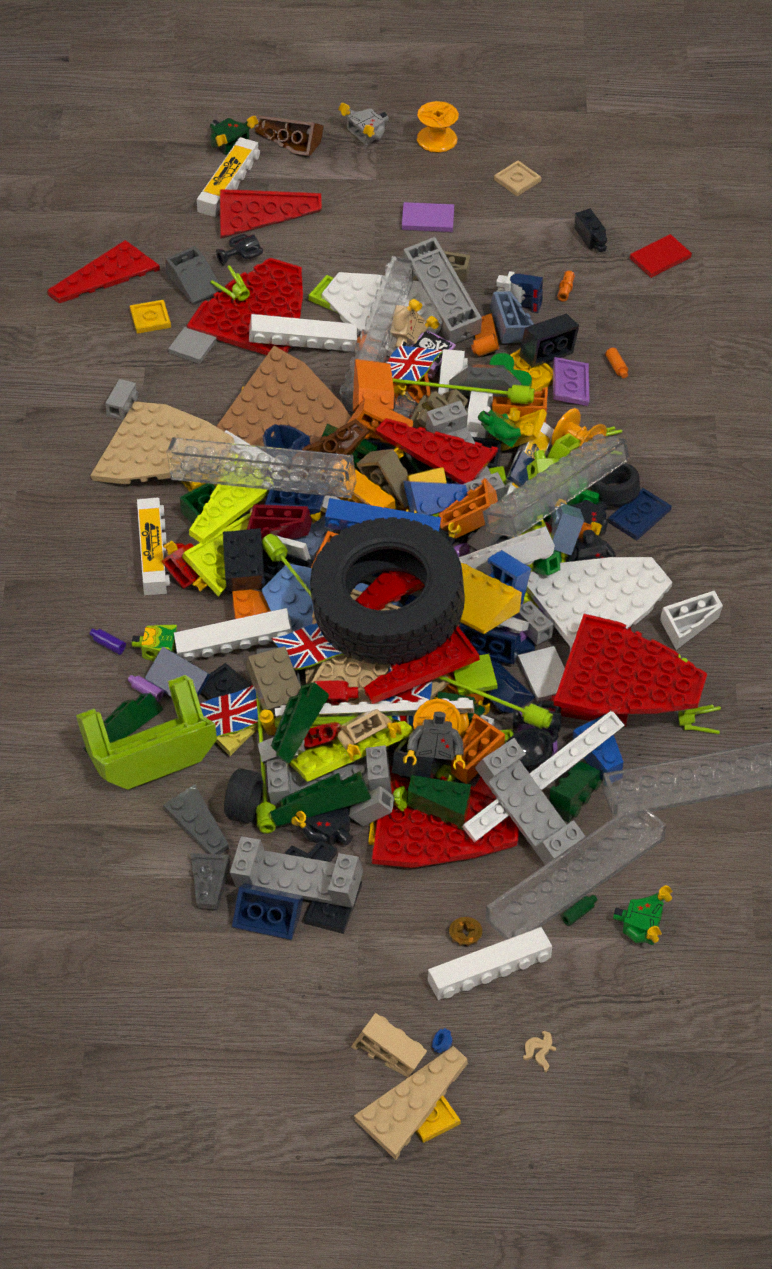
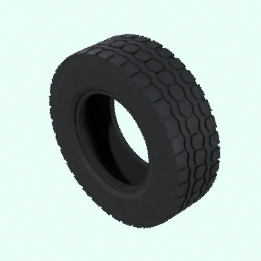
M383 517L362 521L361 524H354L349 529L346 528L339 532V535L336 534L330 539V542L324 545L322 551L317 555L311 570V598L315 619L321 633L339 652L341 651L342 654L348 657L352 656L353 659L361 662L364 660L365 663L388 665V663L399 664L402 661L405 663L413 661L414 658H421L426 653L429 654L436 650L437 646L440 647L444 644L446 638H450L463 614L465 603L463 573L456 550L447 538L443 537L436 529L433 530L432 527L426 524L422 525L421 522L415 520L397 519V517L384 519ZM382 571L405 572L415 576L425 585L422 593L413 602L394 610L382 611L366 608L350 596L360 581Z

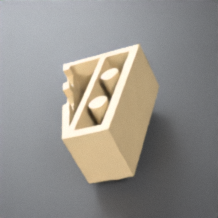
M376 1013L351 1046L355 1050L359 1047L369 1052L368 1057L372 1059L376 1056L386 1061L385 1066L406 1077L410 1076L427 1052L419 1042L410 1039L403 1030L395 1028L385 1017L379 1016Z

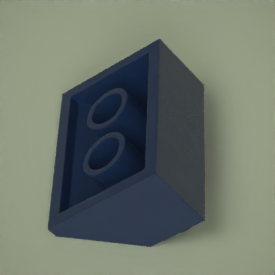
M463 623L460 624L461 631L478 652L479 656L489 654L490 659L514 665L521 648V635L496 628L483 634Z
M491 660L498 689L484 691V693L518 707L526 705L535 698L498 661ZM485 698L489 701H492L495 704V709H497L501 713H513L515 710L508 706Z
M244 883L238 890L232 927L292 940L300 918L304 896Z

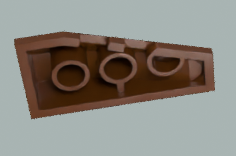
M257 115L259 124L255 126V132L294 154L311 156L321 143L323 125L314 122Z
M354 419L336 429L330 435L323 436L312 445L305 446L292 459V462L312 483L327 484V471L343 460L346 462L369 433V430L357 419Z

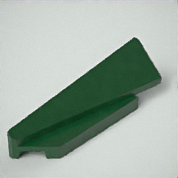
M315 682L301 686L298 695L289 697L272 740L271 747L276 751V756L287 764L292 761L329 698V694Z
M151 692L140 694L136 700L123 701L103 721L110 743L129 736L163 711L162 706Z
M361 771L344 780L337 773L283 797L280 801L281 807L271 810L270 815L275 824L280 826L292 822L291 820L294 816L300 820L296 815L299 811L304 812L306 818L370 800L371 795Z

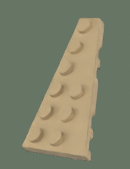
M454 1046L354 1115L355 1121L396 1160L402 1148L411 1141V1136L423 1125L426 1118L434 1110L440 1097L446 1094L449 1085L457 1079L468 1064L467 1058Z

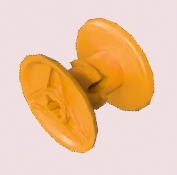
M440 101L428 102L422 105L418 110L417 116L420 122L427 127L421 129L417 134L419 146L430 152H445L454 148L458 138L456 133L449 127L458 120L459 113L457 109L449 103Z
M573 408L567 411L558 421L553 431L551 444L553 446L556 440L570 433L581 441L577 452V459L580 464H586L600 451L606 437L607 428L603 424H597L587 431L585 426L583 428L579 426L581 414L578 409Z
M438 698L428 700L418 708L414 715V730L417 726L422 725L425 719L433 720L434 712H443L446 714L445 721L452 722V728L458 731L463 740L465 732L469 727L467 713L460 714L455 705L447 700Z

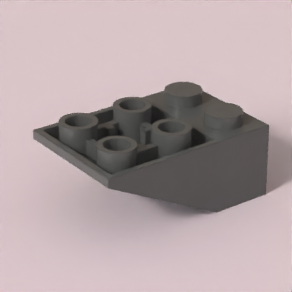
M196 246L165 259L167 276L192 304L211 297L216 292H222V290L211 284V280L218 284L219 282L204 255Z

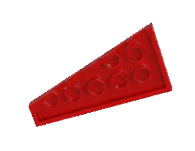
M220 189V239L321 212V193Z
M125 240L49 288L47 292L56 302L63 303L78 298L79 294L85 292L93 293L95 289L100 287L105 289L129 281L131 277L137 275L140 277L144 276L146 272L152 270L154 272L160 271V265Z
M385 418L375 430V435L433 469L443 467L445 476L459 484L475 480L498 452L497 447H484L482 443H469L464 441L463 438L437 431L435 433L428 432L422 427L418 429L409 427L407 423Z
M384 571L355 601L366 608L382 610L391 601L397 602L401 600V596L405 594L410 595L422 589L425 585L411 574L401 571Z
M457 626L450 638H446V642L440 647L437 646L436 650L429 654L426 653L421 658H414L413 661L394 665L391 668V672L377 677L364 687V691L371 703L374 704L479 661L480 657L470 641Z

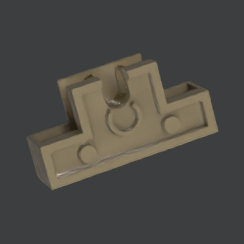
M457 389L443 393L442 396L436 391L432 392L429 398L424 395L410 418L413 420V428L418 429L422 427L426 429V415L428 411L460 400L465 408L469 400Z

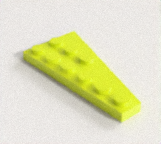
M236 455L233 464L228 467L226 475L220 480L211 494L209 502L204 505L202 513L198 515L189 529V535L202 544L206 543L253 507L254 504H257L269 494L274 479Z
M251 513L227 526L206 543H199L185 551L182 555V558L218 597L227 587L223 532L247 530Z
M405 721L396 722L401 726L402 735L396 733V738H391L389 728H383L357 742L354 745L358 746L361 757L354 755V761L366 756V748L384 745L387 747L409 737L413 732L412 727ZM339 739L306 748L305 752L298 754L299 756L292 759L289 764L308 782L353 761L350 760L347 750Z

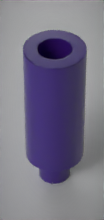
M92 629L90 631V636L98 644L118 655L124 652L126 648L124 641L102 629Z

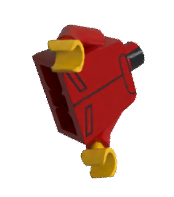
M173 541L163 545V548H166L168 556L161 561L183 589L192 584L198 587L201 592L207 584L182 558L183 553L194 547L192 543L184 545L183 543H174Z

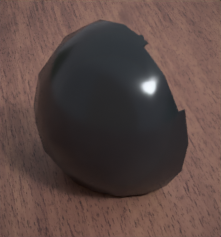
M535 728L521 730L507 740L508 742L515 738L526 755L520 761L529 773L552 757L551 734L545 730Z

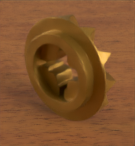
M460 917L451 923L449 936L452 937L453 942H458L460 946L466 944L469 947L472 943L477 944L478 940L482 937V926L474 918ZM464 927L469 932L468 936L463 933Z

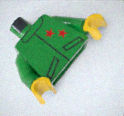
M515 407L510 408L508 415L506 413L499 414L492 409L488 413L483 410L478 415V420L481 421V425L487 432L510 447L514 446L522 434L531 436L534 432V426L531 423H525L524 428L520 429L512 422L518 421L521 411H518V408Z
M665 885L660 888L659 893L649 897L632 899L627 910L615 908L613 919L624 922L623 933L636 944L648 943L654 945V943L659 941L657 935H662L659 924L663 913V899L666 902L672 900L670 895L672 893L671 888Z

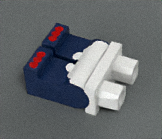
M510 271L508 276H498L497 287L503 288H498L497 292L510 291L522 307L531 308L533 313H539L543 302V277L514 274V272Z

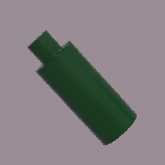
M594 894L590 897L584 896L560 915L564 924L571 926L595 907L594 903L598 901L597 897Z

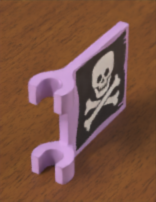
M427 330L418 337L417 342L411 347L453 350L456 344ZM443 353L433 362L427 372L428 377L433 378L442 364Z

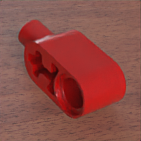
M314 681L329 694L326 703L331 704V706H338L344 702L348 703L349 699H359V687H349V683L346 681Z
M330 722L310 728L304 738V746L313 747L338 739V733L342 730L341 725L338 722ZM329 727L333 730V736L328 732ZM319 733L320 737L312 738V735Z

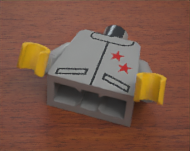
M341 103L338 110L341 111L343 116H347V129L361 142L368 145L375 139L380 140L385 132V122L389 120L385 112L377 114L373 109L353 111L349 105Z

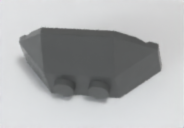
M467 364L449 380V385L508 391L509 388H512L513 384L521 385V382L504 365ZM457 389L462 395H471V391ZM493 393L495 397H508V395Z

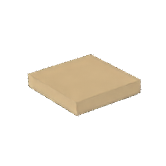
M516 161L495 174L494 180L514 195L519 196L541 182V176L520 161Z

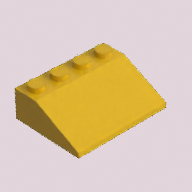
M461 563L465 593L461 623L485 634L520 612L522 592L467 564Z

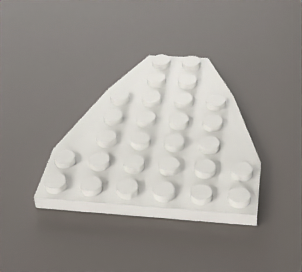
M339 272L322 293V298L330 303V308L333 311H337L340 314V319L344 323L357 324V333H362L370 343L373 342L378 346V350L388 356H391L396 350L395 344L397 339L390 332L396 305L409 306V301L416 299L423 305L417 313L425 320V323L429 316H434L440 323L437 329L428 327V331L437 335L442 328V320L420 281L377 274Z
M609 557L560 563L561 570L549 576L532 571L530 572L526 591L572 648L583 614L622 622L626 625V629H628L632 624L636 625L653 610L655 603L660 601L664 593L668 592L672 587V581L652 557Z

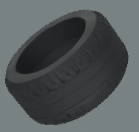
M624 462L606 463L598 467L592 474V491L598 493L599 501H603L607 506L626 505L636 499L640 493L639 473L630 464ZM612 483H623L620 485H608Z
M243 768L233 772L228 782L224 799V813L228 819L249 823L255 818L256 808L261 803L263 793V778L259 772Z

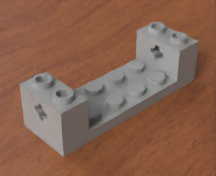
M436 237L405 248L403 250V265L410 277L417 276L441 318L444 338L455 344L481 333L482 318Z
M461 400L427 412L426 430L428 432L435 433L437 431L463 438L464 441L475 444L467 428L468 414ZM487 466L475 480L464 483L467 491L470 489L475 490L482 484L481 481L486 478L496 490L498 505L504 503L505 485L498 472L491 474Z
M515 738L483 758L475 769L545 866H547L576 846L586 836L574 820L567 825L521 763L520 760L526 754Z
M386 745L366 748L367 763L344 765L308 782L298 772H290L288 764L281 759L267 761L268 792L271 804L275 805L277 809L281 807L280 801L282 798L337 773L344 780L361 771L369 792L381 786L392 794Z
M241 836L230 874L236 887L246 883L304 896L303 899L353 908L363 869L358 856L339 853L336 863L265 851L261 840Z

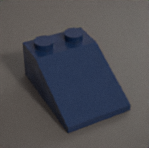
M273 480L265 505L308 506L310 515L316 514L321 511L328 484Z

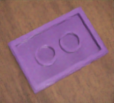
M404 202L402 230L453 232L454 204Z
M554 357L553 399L588 406L589 364Z

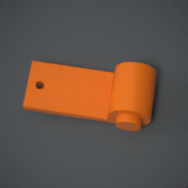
M492 313L481 317V333L475 335L476 339L473 340L474 344L471 345L473 353L478 354L479 357L499 350Z

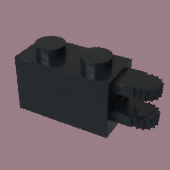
M591 208L575 213L574 229L589 249L595 248L598 252L606 251V229Z

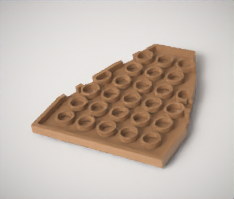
M273 346L216 427L224 432L226 430L266 453L262 435H264L266 429L274 424L288 425L302 431L310 437L312 445L320 440L327 423L340 428L348 423L351 416L340 400L304 362Z

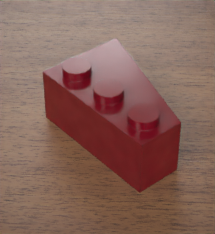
M254 504L247 529L261 528L262 540L269 534L294 539L309 535L312 518L308 506Z

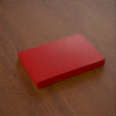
M669 234L631 253L630 259L652 278L691 258L692 253Z

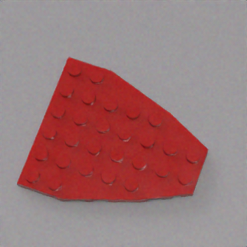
M268 258L262 264L254 266L253 271L250 273L244 272L240 274L245 286L250 291L247 299L243 301L238 300V298L233 300L230 295L223 291L220 293L216 292L210 301L205 300L201 303L187 324L189 329L214 336L216 340L257 353L268 355L273 346L288 353L292 346L249 342V324L252 314L300 319L303 304L302 267L274 258ZM235 279L225 285V288L233 292V285L237 283Z
M583 614L554 699V705L592 715L607 714L610 711L615 714H655L694 709L699 706L707 673L696 668L690 661H683L679 658V654L654 639L649 641L643 638L642 633L639 631L634 633L626 629V625L622 622Z
M390 766L392 795L397 788L404 786L408 794L411 778L391 773L392 766ZM434 776L432 779L447 781L448 778L444 776H441V778H437ZM471 786L470 803L465 823L495 801L488 798L487 792ZM393 804L392 813L377 819L372 864L414 868L476 858L517 846L519 828L512 818L508 816L474 842L465 830L458 829V825L449 821L445 823L441 821L440 817L433 814L429 816L409 806L404 811H400Z

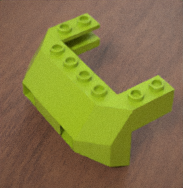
M183 675L167 681L178 718L112 743L109 742L100 712L91 709L76 715L87 753L103 779L128 790L200 763L217 740L216 726L214 722L203 716L191 678Z

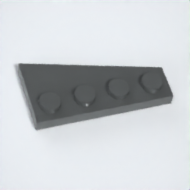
M195 784L163 804V810L207 854L220 855L229 849L228 842Z

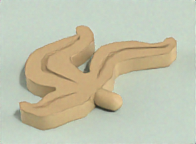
M543 1031V1040L533 1037L526 1042V1055L523 1056V1059H531L534 1055V1050H540L536 1054L535 1059L538 1065L544 1068V1072H547L550 1065L546 1061L545 1055L549 1053V1050L556 1051V1047L552 1046L551 1034Z

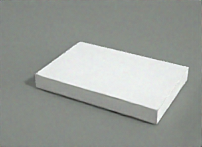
M552 646L518 655V661L537 702L552 699V695L557 693L565 669L555 647Z

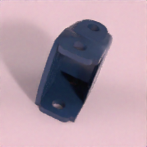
M274 424L266 429L262 436L267 455L294 472L303 474L292 462V459L305 446L311 445L310 437L288 425Z

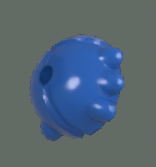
M446 1028L440 1029L435 1034L432 1041L434 1052L442 1053L451 1047L452 1036L450 1030Z

